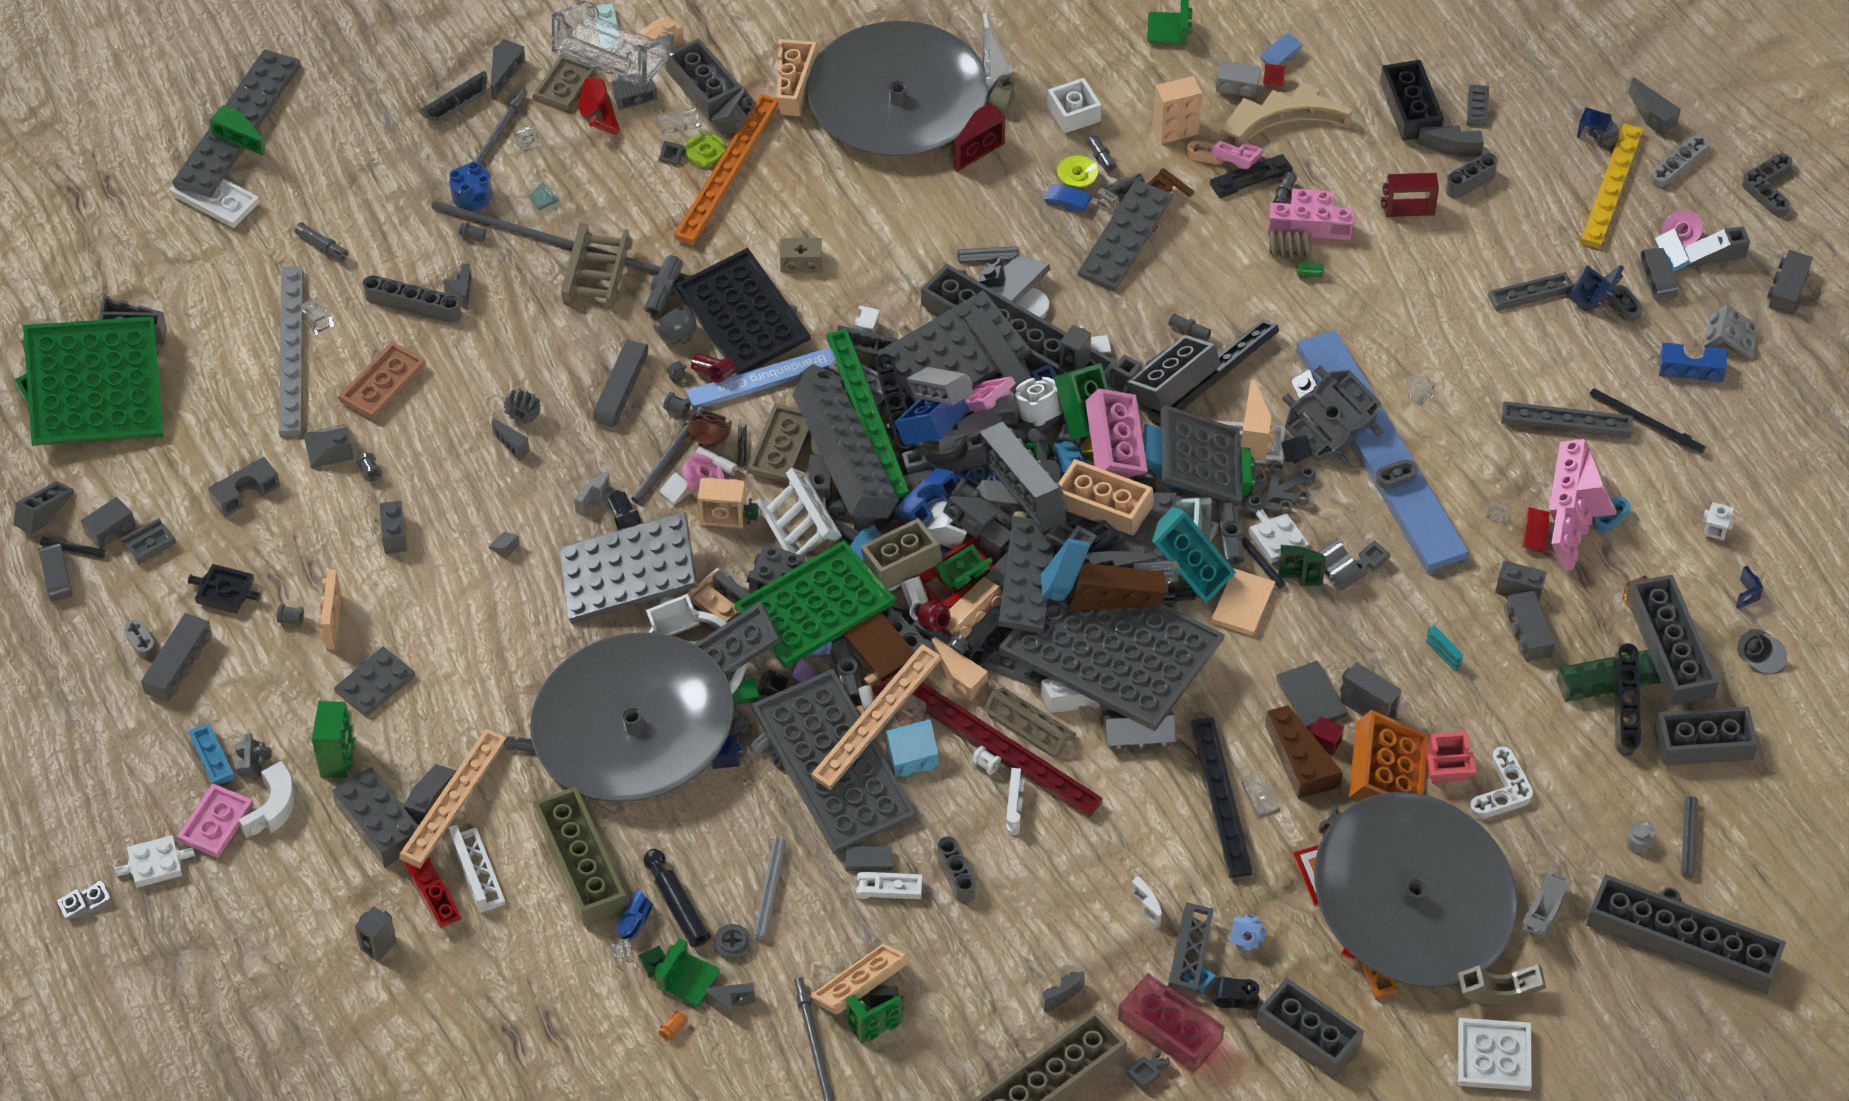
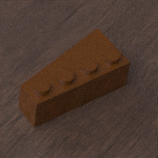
M1083 563L1072 590L1066 596L1068 611L1161 607L1167 594L1165 574L1161 571Z
M1287 705L1268 710L1265 727L1297 798L1341 787L1342 770L1290 706Z

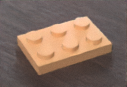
M328 569L327 578H323L322 583L325 595L320 598L322 615H318V628H321L320 637L321 641L325 642L326 650H335L342 593L337 570Z

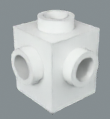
M1712 502L1710 510L1705 509L1702 522L1706 523L1703 535L1724 541L1727 530H1732L1735 522V517H1731L1734 508Z

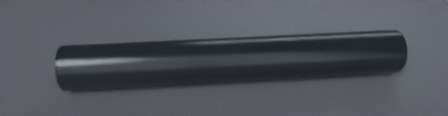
M42 537L40 540L41 546L60 543L62 550L99 558H104L105 556L104 549Z
M1247 537L1243 538L1242 545L1268 577L1276 582L1275 585L1278 589L1284 587L1285 582Z

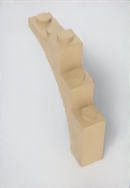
M1301 82L1291 97L1272 90L1262 105L1243 98L1221 129V141L1239 148L1244 142L1260 131L1281 123L1299 120L1322 121L1348 128L1351 123L1353 109L1319 96L1320 89Z

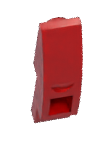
M429 857L421 868L403 861L411 876L412 883L439 928L441 929L461 920L462 917L442 878H439Z

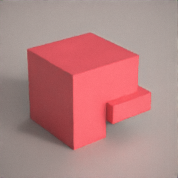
M1467 731L1434 733L1430 735L1426 748V759L1431 783L1468 780L1470 776L1476 775L1474 754L1469 752L1470 745Z

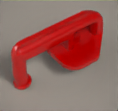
M587 77L584 80L578 102L581 115L586 118L590 117L600 107L604 121L597 119V116H593L589 121V126L610 134H618L620 128L604 79Z

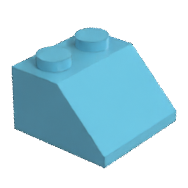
M930 719L886 731L887 759L896 778L906 777L923 770L929 771L934 767H938V750Z

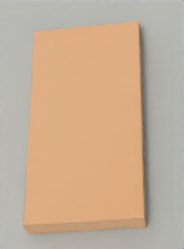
M882 944L811 994L810 998L814 1004L837 1015L846 1009V998L855 994L857 999H860L911 961L907 954Z

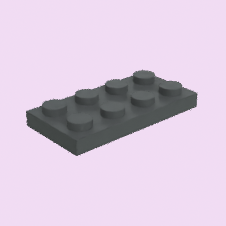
M759 602L694 645L708 653L727 676L779 643L781 639L764 604Z

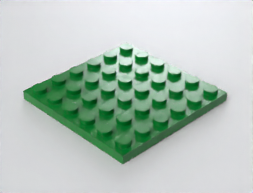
M154 316L23 325L32 446L164 436Z

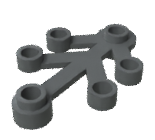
M1273 462L1270 468L1272 475L1269 491L1261 495L1262 485L1266 483V474L1262 471L1255 472V486L1253 487L1252 495L1245 498L1244 508L1251 515H1256L1259 510L1260 512L1261 510L1280 512L1283 515L1286 513L1290 514L1292 511L1291 502L1307 505L1310 494L1305 490H1301L1297 494L1287 491L1300 484L1303 486L1313 485L1316 479V472L1312 467H1303L1299 471V475L1279 485L1284 465L1281 462ZM1272 499L1283 500L1279 504L1269 502Z

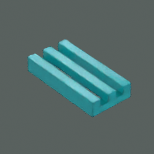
M1436 626L1429 628L1426 643L1454 671L1460 669L1463 654Z

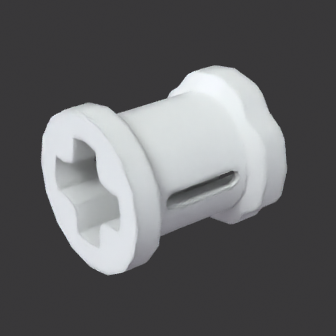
M980 746L973 754L971 763L974 765L978 764L986 769L989 775H992L999 768L1001 757L993 756L986 751L985 747Z

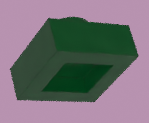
M660 946L638 955V959L648 978L654 976L658 964L663 963L666 959Z

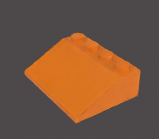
M1370 710L1356 721L1349 798L1361 801L1374 795L1391 792H1409L1423 795L1427 758L1426 748L1429 735L1374 710Z

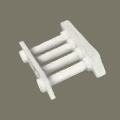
M791 468L786 472L790 485L771 503L760 499L756 503H758L760 508V514L767 520L782 548L805 557L823 539H830L836 542L842 535L807 475L802 471ZM796 491L799 495V501L780 518L776 510ZM806 507L809 512L808 517L789 534L785 526ZM815 523L818 528L817 533L803 547L798 549L795 541Z

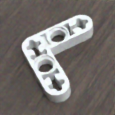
M1507 747L1496 748L1492 756V764L1505 788L1476 796L1471 800L1469 812L1475 819L1481 820L1526 806L1532 800L1533 789L1513 752ZM1502 758H1507V759H1506V765H1507L1506 767H1505V762H1504V760H1503ZM1512 772L1517 774L1519 778L1510 780L1506 774ZM1498 797L1505 798L1507 804L1499 805L1495 799ZM1479 805L1481 808L1484 807V810L1476 808V806Z

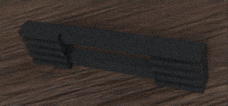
M1284 154L1255 163L1249 169L1241 168L1210 179V186H1212V189H1214V192H1216L1220 199L1262 181L1282 177L1285 173L1292 172L1293 167ZM1265 168L1269 170L1267 172L1238 181L1236 183L1234 182V179L1257 172L1259 170Z

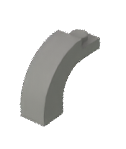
M1551 872L1546 874L1533 907L1525 915L1523 930L1543 938L1547 936L1561 908L1571 880Z

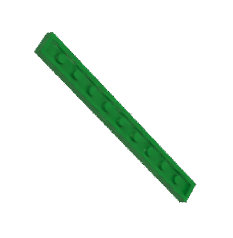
M843 329L826 333L827 342L856 415L898 499L905 498L909 495V490L848 330Z

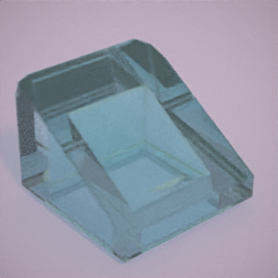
M544 182L529 195V198L539 210L560 200L551 187Z

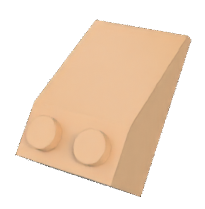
M1251 380L1241 448H1250L1251 457H1254V459L1266 460L1267 452H1272L1275 426H1271V415L1256 381Z

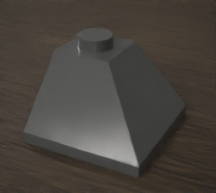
M346 424L303 433L311 468L354 459Z

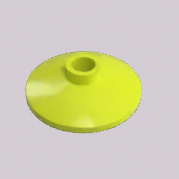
M1074 155L1063 159L1059 163L1057 175L1064 184L1070 187H1086L1096 180L1098 167L1090 158Z

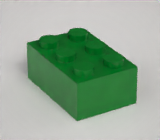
M1101 363L1053 377L1071 439L1090 435L1086 400L1099 388L1109 390Z
M318 701L312 743L320 777L348 778L349 769H353L354 758L351 755L352 750H356L357 737H353L354 724H351L352 715L351 711L347 709L346 702Z

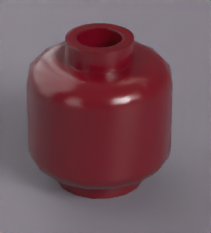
M928 601L920 607L917 617L920 626L932 632H941L949 625L951 614L948 607L944 604Z

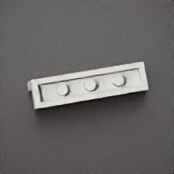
M457 824L448 827L450 840L478 912L482 913L506 905L477 828L460 832ZM474 836L476 841L473 847L466 846L463 839ZM473 854L483 858L479 866L472 864L471 858ZM480 873L490 876L487 884L479 882L478 877ZM489 891L497 894L498 899L487 903L485 895Z

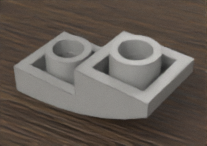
M101 880L82 892L77 888L57 900L65 919L70 920L97 911L112 903L113 899L105 883Z

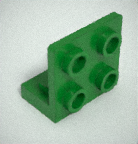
M855 994L846 998V1023L861 1044L876 1039L887 1030L897 1028L902 1022V998L900 996H896L868 1011L862 1000L859 1001Z

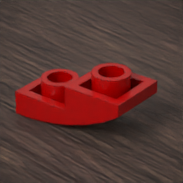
M1532 507L1527 508L1522 548L1539 552L1545 550L1550 512Z

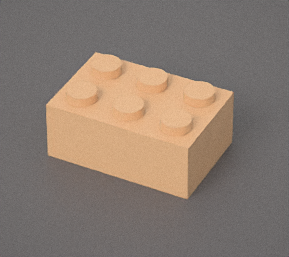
M1194 76L1155 85L1153 129L1161 144L1199 135L1202 91Z

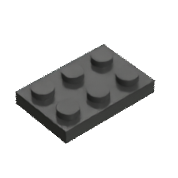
M383 646L336 685L334 690L337 695L367 717L415 676V672Z

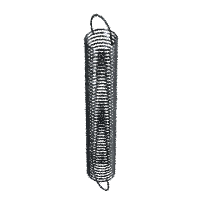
M740 424L738 425V467L739 463L741 467L743 465L745 467L746 453L744 451L746 452L747 425L744 428L743 425L740 427Z

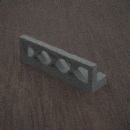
M1186 902L1166 994L1175 996L1177 988L1197 992L1213 908ZM1194 912L1207 915L1206 921L1198 924L1193 917ZM1197 931L1202 937V941L1194 944L1189 935ZM1193 951L1198 961L1189 964L1185 955ZM1189 971L1194 978L1193 984L1180 981V976Z

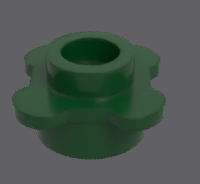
M749 498L748 505H744L743 517L747 518V524L749 525L751 520L757 521L759 511L758 503H752V498Z

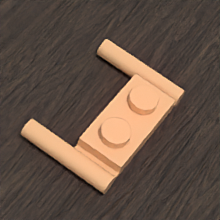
M716 568L698 583L696 588L691 589L687 594L690 600L704 612L714 614L728 623L739 616V614L734 609L732 602L710 586L713 583V574L720 570Z

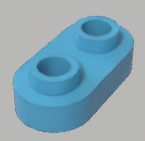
M1623 497L1612 498L1615 509L1620 510V512L1616 511V515L1595 517V528L1601 532H1610L1617 527L1629 514L1630 503Z

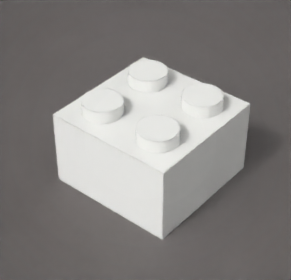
M1085 78L1047 90V107L1064 134L1101 122L1102 105Z

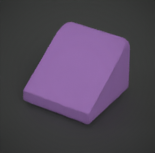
M799 660L791 677L792 685H797L820 675L821 672L803 660Z

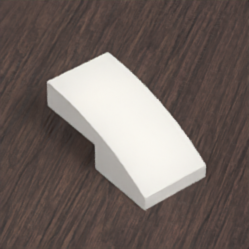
M1138 876L1132 881L1131 894L1142 903L1141 915L1158 929L1161 926V908L1154 893Z

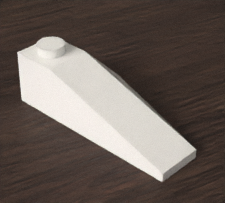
M983 13L982 64L985 68V76H987L986 82L989 86L987 99H989L997 79L1002 75L1012 73L1011 61L1007 62L1006 53L987 13Z

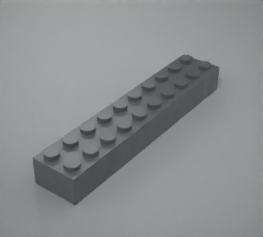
M947 263L921 288V305L939 316L984 290L1031 349V354L1024 357L1026 366L1034 371L1051 364L1057 375L1067 373L1059 369L1060 341L1066 332ZM1091 347L1090 361L1085 367L1101 363L1106 382L1108 383L1112 375V367L1117 361Z

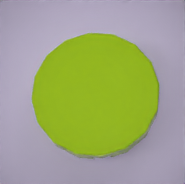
M698 134L686 143V159L690 164L699 168L714 167L725 152V143L714 134H709V136Z

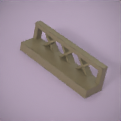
M1005 687L993 690L983 709L1055 757L1060 755L1065 743L1074 740L1077 734Z

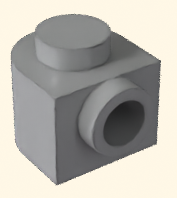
M1637 820L1629 830L1626 840L1627 848L1635 854L1645 853L1655 841L1657 833L1654 832L1653 826L1647 822L1642 824Z

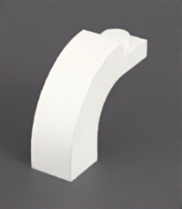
M282 761L261 771L264 784L271 794L268 801L262 807L239 819L241 831L246 838L260 833L266 827L270 833H273L287 821L293 810L295 801L294 789L289 771Z

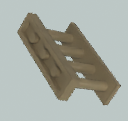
M579 223L561 289L563 303L572 304L574 296L584 295L606 298L608 309H613L614 302H617L619 298L618 286L627 252L632 249L633 239L630 238L628 229H624L622 238L592 235L589 232L588 224ZM595 243L618 246L619 250L617 256L592 253L586 250L587 245ZM589 260L615 265L613 272L609 273L583 269L582 264ZM582 277L610 281L608 290L580 287L577 282Z

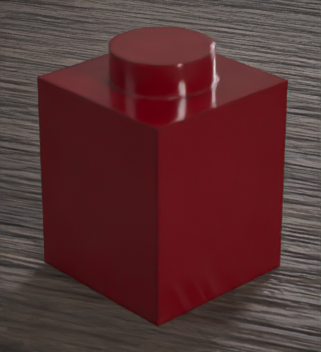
M1319 716L1316 723H1311L1308 730L1325 751L1333 756L1343 739L1344 726Z

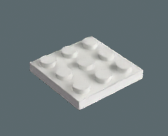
M1458 1018V1086L1531 1091V1023Z

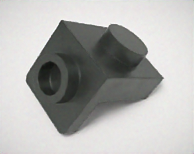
M876 986L870 991V1007H877L899 996L898 986ZM902 995L900 997L902 998V1010H904V1001Z

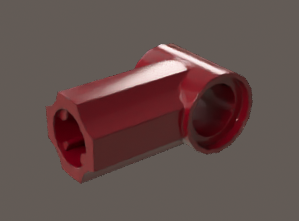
M697 353L691 362V369L694 372L709 376L716 383H720L736 372V365L732 359L727 357L720 360Z

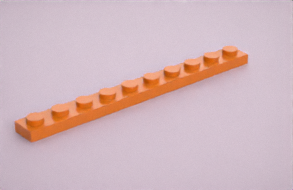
M760 93L755 101V107L740 131L736 132L674 234L675 240L690 245L695 244L779 106L777 98Z

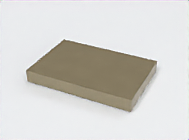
M560 55L533 93V100L569 112L581 95L584 80L587 77H594L597 72L596 67Z

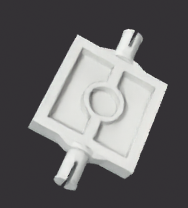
M1259 510L1256 513L1261 523L1251 526L1248 533L1271 564L1279 561L1281 545L1309 548L1310 544L1287 513L1271 519L1268 518L1264 510H1261V512Z
M173 835L127 847L129 855L128 864L114 868L117 877L131 873L136 888L182 876L181 860L195 857L193 847L179 851L175 846Z

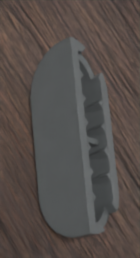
M484 70L428 103L418 110L419 113L429 120L438 121L447 118L478 99L485 93L488 79L486 71Z
M841 325L837 326V331L848 330L856 353L877 357L879 350L898 340Z

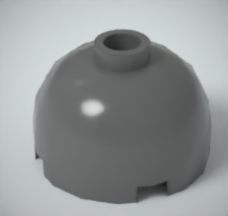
M683 305L685 309L681 311L679 308L673 309L658 320L660 323L658 327L654 325V330L662 341L668 344L681 343L684 345L692 340L691 335L695 332L697 324L696 317L689 305Z

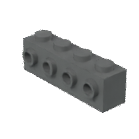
M184 613L141 680L144 694L169 702L171 697L178 692L180 683L189 675L192 664L199 659L201 650L212 638L209 621Z

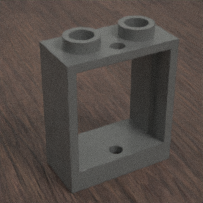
M1358 662L1352 668L1348 667L1342 675L1343 684L1340 688V701L1342 704L1361 716H1364L1370 710H1374L1389 718H1396L1402 692L1400 688Z

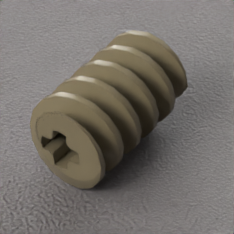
M1270 231L1269 253L1272 251L1273 256L1276 257L1278 252H1280L1282 258H1284L1286 253L1289 252L1290 258H1293L1295 252H1297L1298 257L1301 258L1305 252L1307 258H1310L1312 234L1308 238L1307 232H1304L1302 238H1300L1298 232H1295L1292 237L1290 231H1287L1285 237H1283L1282 231H1279L1277 237H1275L1274 232Z

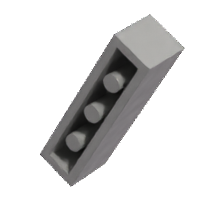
M927 367L906 378L914 398L954 405L974 394L972 389L973 383L970 377L964 373Z

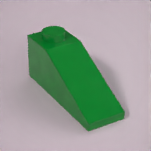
M223 105L209 119L212 135L263 156L265 154L263 138L240 111Z

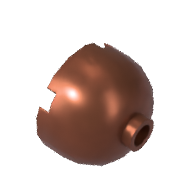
M694 410L690 413L689 434L698 442V446L709 449L711 446L723 443L728 438L732 421L725 422L726 417L717 413L703 411L701 415L697 414V410Z

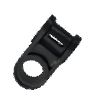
M1219 977L1215 980L1213 1003L1219 1008L1254 1009L1259 1003V985L1251 979Z

